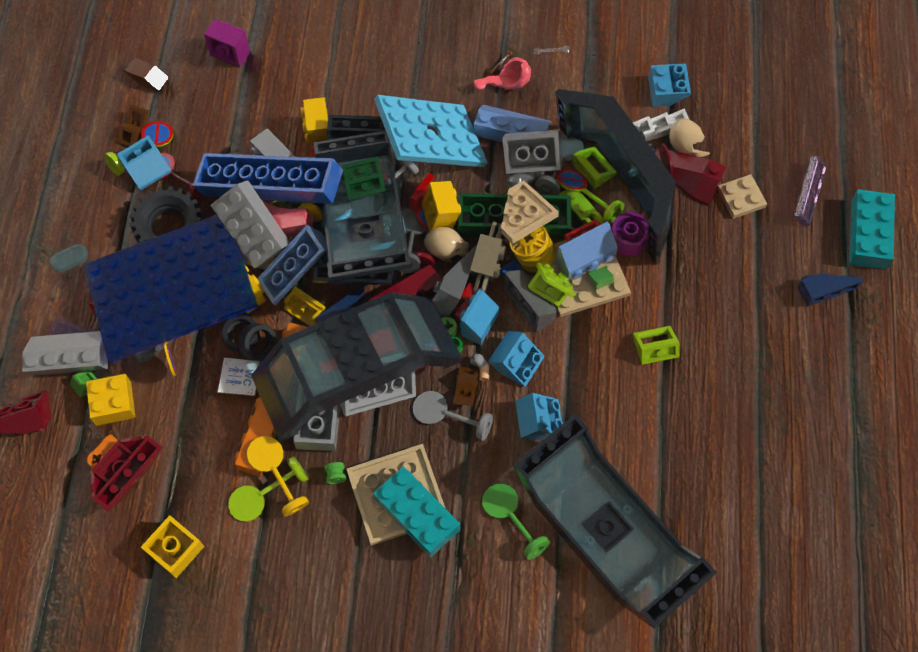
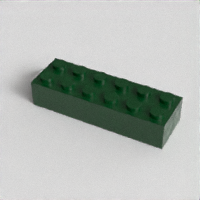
M459 193L461 214L458 221V234L466 237H480V234L489 236L492 223L497 222L494 235L496 237L499 226L503 222L508 194ZM541 195L558 211V217L543 225L550 238L564 239V235L571 232V196Z

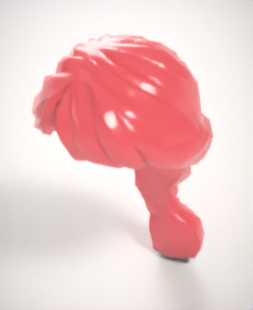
M515 57L508 60V63L504 65L499 75L474 80L473 84L477 90L484 89L487 84L504 88L505 90L519 89L530 81L531 68L526 60Z

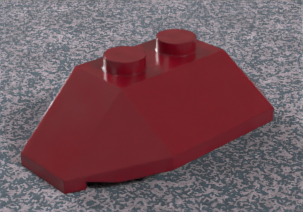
M148 435L118 440L91 470L92 499L109 512L128 495L151 468L163 447Z

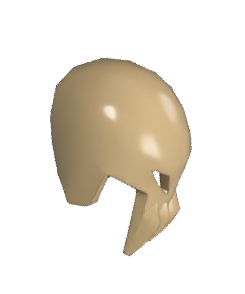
M682 118L672 125L669 139L672 147L677 152L697 157H704L710 154V152L693 149V144L701 143L705 137L701 128L696 123Z
M449 227L435 228L424 239L427 251L447 263H451L452 260L450 258L456 255L464 257L470 248L469 243L464 241L455 230Z

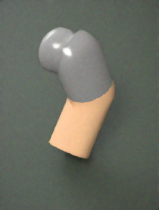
M480 354L471 356L470 363L473 366L477 365L480 369L479 380L488 381L489 363Z

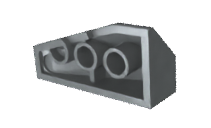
M477 245L443 277L441 282L437 281L433 288V292H435L433 302L442 318L449 317L461 299L470 274Z

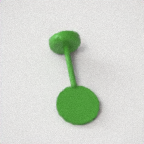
M495 484L484 492L482 506L485 512L497 519L509 516L530 544L524 550V555L528 560L536 558L548 548L550 541L547 537L541 536L534 540L513 514L518 506V496L514 489L505 484Z

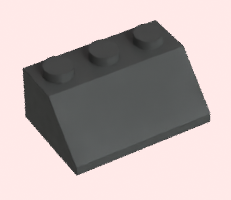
M524 270L506 272L504 290L534 330L538 332L554 322L557 312L555 306L528 288V284L533 279L531 275H527Z

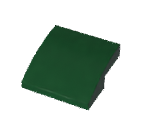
M378 157L341 165L349 201L386 192Z

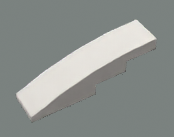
M684 108L670 115L666 112L652 119L648 116L633 122V124L644 133L645 140L649 141L669 135L672 125L677 120L689 118Z

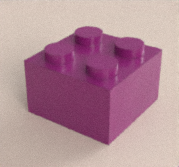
M214 18L204 33L210 55L241 67L250 53L246 32L240 27H234L225 21Z

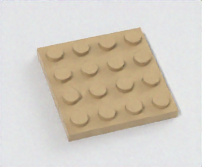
M566 241L554 244L556 249V258L551 267L554 269V272L558 274L561 272L558 266L556 265L559 246L567 243ZM616 256L612 261L604 262L597 268L605 266L613 274L614 282L596 290L588 276V273L592 272L590 270L583 273L580 278L569 281L573 286L576 296L572 298L568 295L560 306L555 305L559 317L631 295L630 288Z
M423 444L346 469L371 546L407 534L374 500L373 495L379 487L403 466L445 508Z

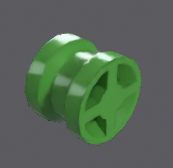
M443 317L442 321L450 336H456V321L451 317Z
M334 462L324 466L327 473L326 483L338 484L346 481V475L343 474L345 469L344 463Z

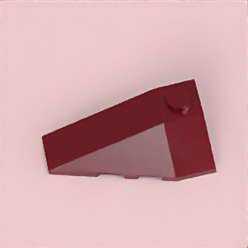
M656 148L655 154L660 159V148ZM669 150L673 163L672 177L676 181V186L683 188L692 199L709 206L727 166L710 159Z
M47 390L22 398L23 402L12 406L11 403L5 405L0 410V434L43 431L51 419Z

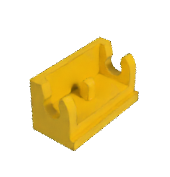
M294 287L284 300L286 304L284 310L309 327L317 324L316 317L326 311L324 305L297 287Z

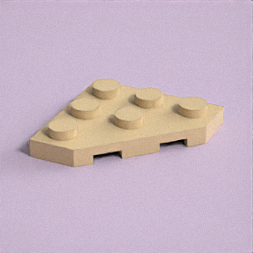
M523 180L508 190L501 233L513 244L557 218L558 211Z

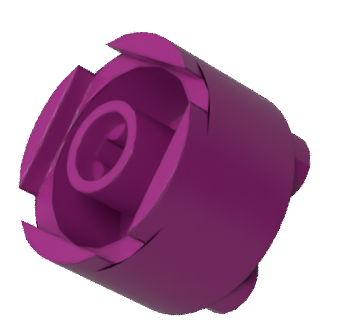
M627 212L624 215H619L614 220L612 233L618 247L617 252L624 255L637 256L645 248L647 243V222L642 215L635 212Z

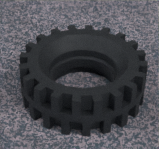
M169 186L168 190L163 191L162 187H158V192L153 193L151 190L148 191L149 196L146 198L141 196L139 198L140 204H134L133 206L135 213H130L132 221L130 227L142 250L145 249L149 256L155 254L157 259H162V256H166L168 260H172V255L178 254V257L181 258L183 257L182 252L187 250L190 253L193 251L191 248L193 244L196 246L200 244L198 238L204 236L203 228H205V222L196 199H193L192 194L189 192L185 194L181 188L178 191H174L173 186ZM177 212L185 218V226L176 236L160 238L152 232V224L161 214Z

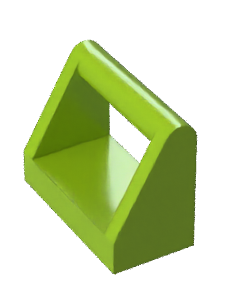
M595 147L580 150L573 154V166L586 177L588 183L594 189L617 174V171ZM593 155L607 172L599 174L586 158Z
M671 326L633 333V339L642 365L679 357V341ZM668 335L667 340L643 344L641 341L644 338Z

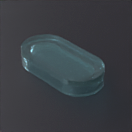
M75 244L55 253L51 257L50 263L56 271L62 272L86 261L88 251L85 246Z

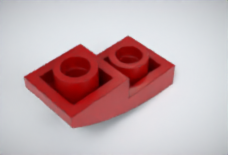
M469 283L464 288L459 305L454 311L455 321L458 325L461 322L459 317L464 309L467 310L469 307L468 303L473 295L472 283Z

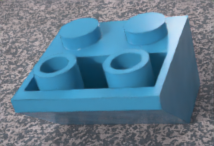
M686 64L651 65L648 81L652 107L671 106L691 95Z
M149 135L117 154L140 190L172 172Z
M479 289L476 295L473 294L471 296L468 309L462 311L459 320H461L459 328H461V336L481 345L499 315V306L484 291Z
M508 331L488 362L503 376L526 387L545 356L523 332Z
M531 393L515 400L521 438L533 441L543 440L563 424L558 399Z

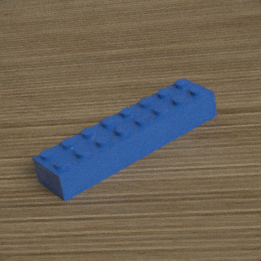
M204 153L193 186L203 196L221 197L236 184L249 181L261 200L333 204L343 170L334 158Z

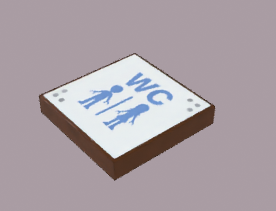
M223 357L217 395L256 399L258 390L251 374L262 361Z

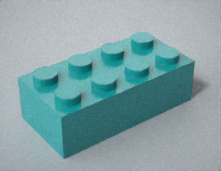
M860 189L856 191L851 200L849 265L887 270L894 260L895 194Z
M404 466L373 493L374 500L430 558L460 531V523Z

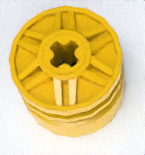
M543 226L513 244L510 242V247L515 257L526 271L538 272L536 267L538 262L551 266L556 258L555 246Z

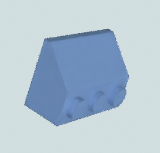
M608 221L559 246L556 265L569 278L568 281L571 279L576 280L583 273L589 270L593 271L600 264L608 263L615 258L618 247Z

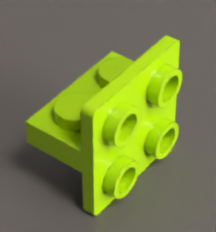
M539 262L536 264L538 272L528 284V288L557 306H560L568 295L572 298L576 296L573 286L569 283V278L565 274L554 272V269L546 263L544 265Z

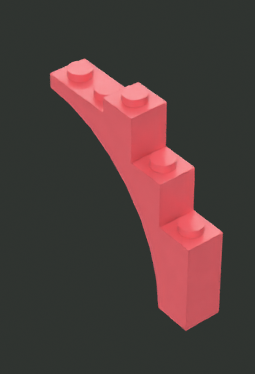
M262 200L287 238L297 236L306 225L313 228V216L306 208H279Z

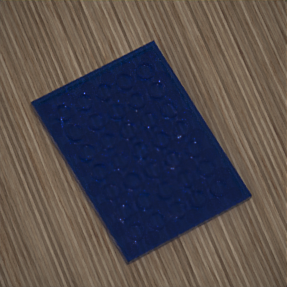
M218 215L83 264L106 357L110 363L259 307L237 240L231 236Z

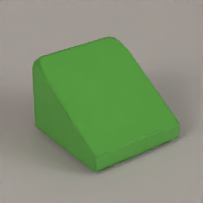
M605 266L588 273L596 290L614 282L613 274Z
M83 371L72 376L70 385L80 397H83L87 394L86 381L96 380L97 378L91 371Z

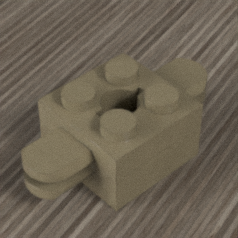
M497 222L492 223L489 236L480 234L470 269L471 276L477 278L473 294L478 292L481 280H484L481 290L486 293L488 282H493L494 278L499 276L501 269L499 260L503 261L506 246H503V240L501 239V224L497 236L494 238Z

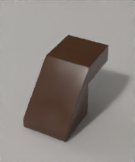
M133 58L124 70L137 83L143 80L156 92L168 78L156 66L137 58Z
M136 105L129 106L127 123L119 126L118 143L130 147L138 142L141 137L142 128L147 124L149 110Z
M460 367L453 404L473 407L479 374L478 369Z

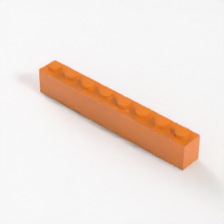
M289 322L288 327L284 328L282 332V338L307 327ZM308 344L303 345L308 351ZM298 347L296 349H293L292 351L301 369L302 366L300 365L297 357L300 356L297 351V349H299L300 347ZM285 353L270 370L287 407L298 377ZM258 397L255 403V413L249 418V429L242 436V447L240 452H236L234 463L239 471L261 477L262 471L254 469L249 464L247 449L256 438L268 436L275 439L277 433L261 397Z

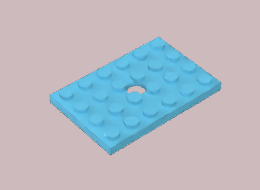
M377 95L374 101L397 160L484 167L488 163L464 105ZM427 126L434 127L437 130L438 135H436L434 131L428 129Z

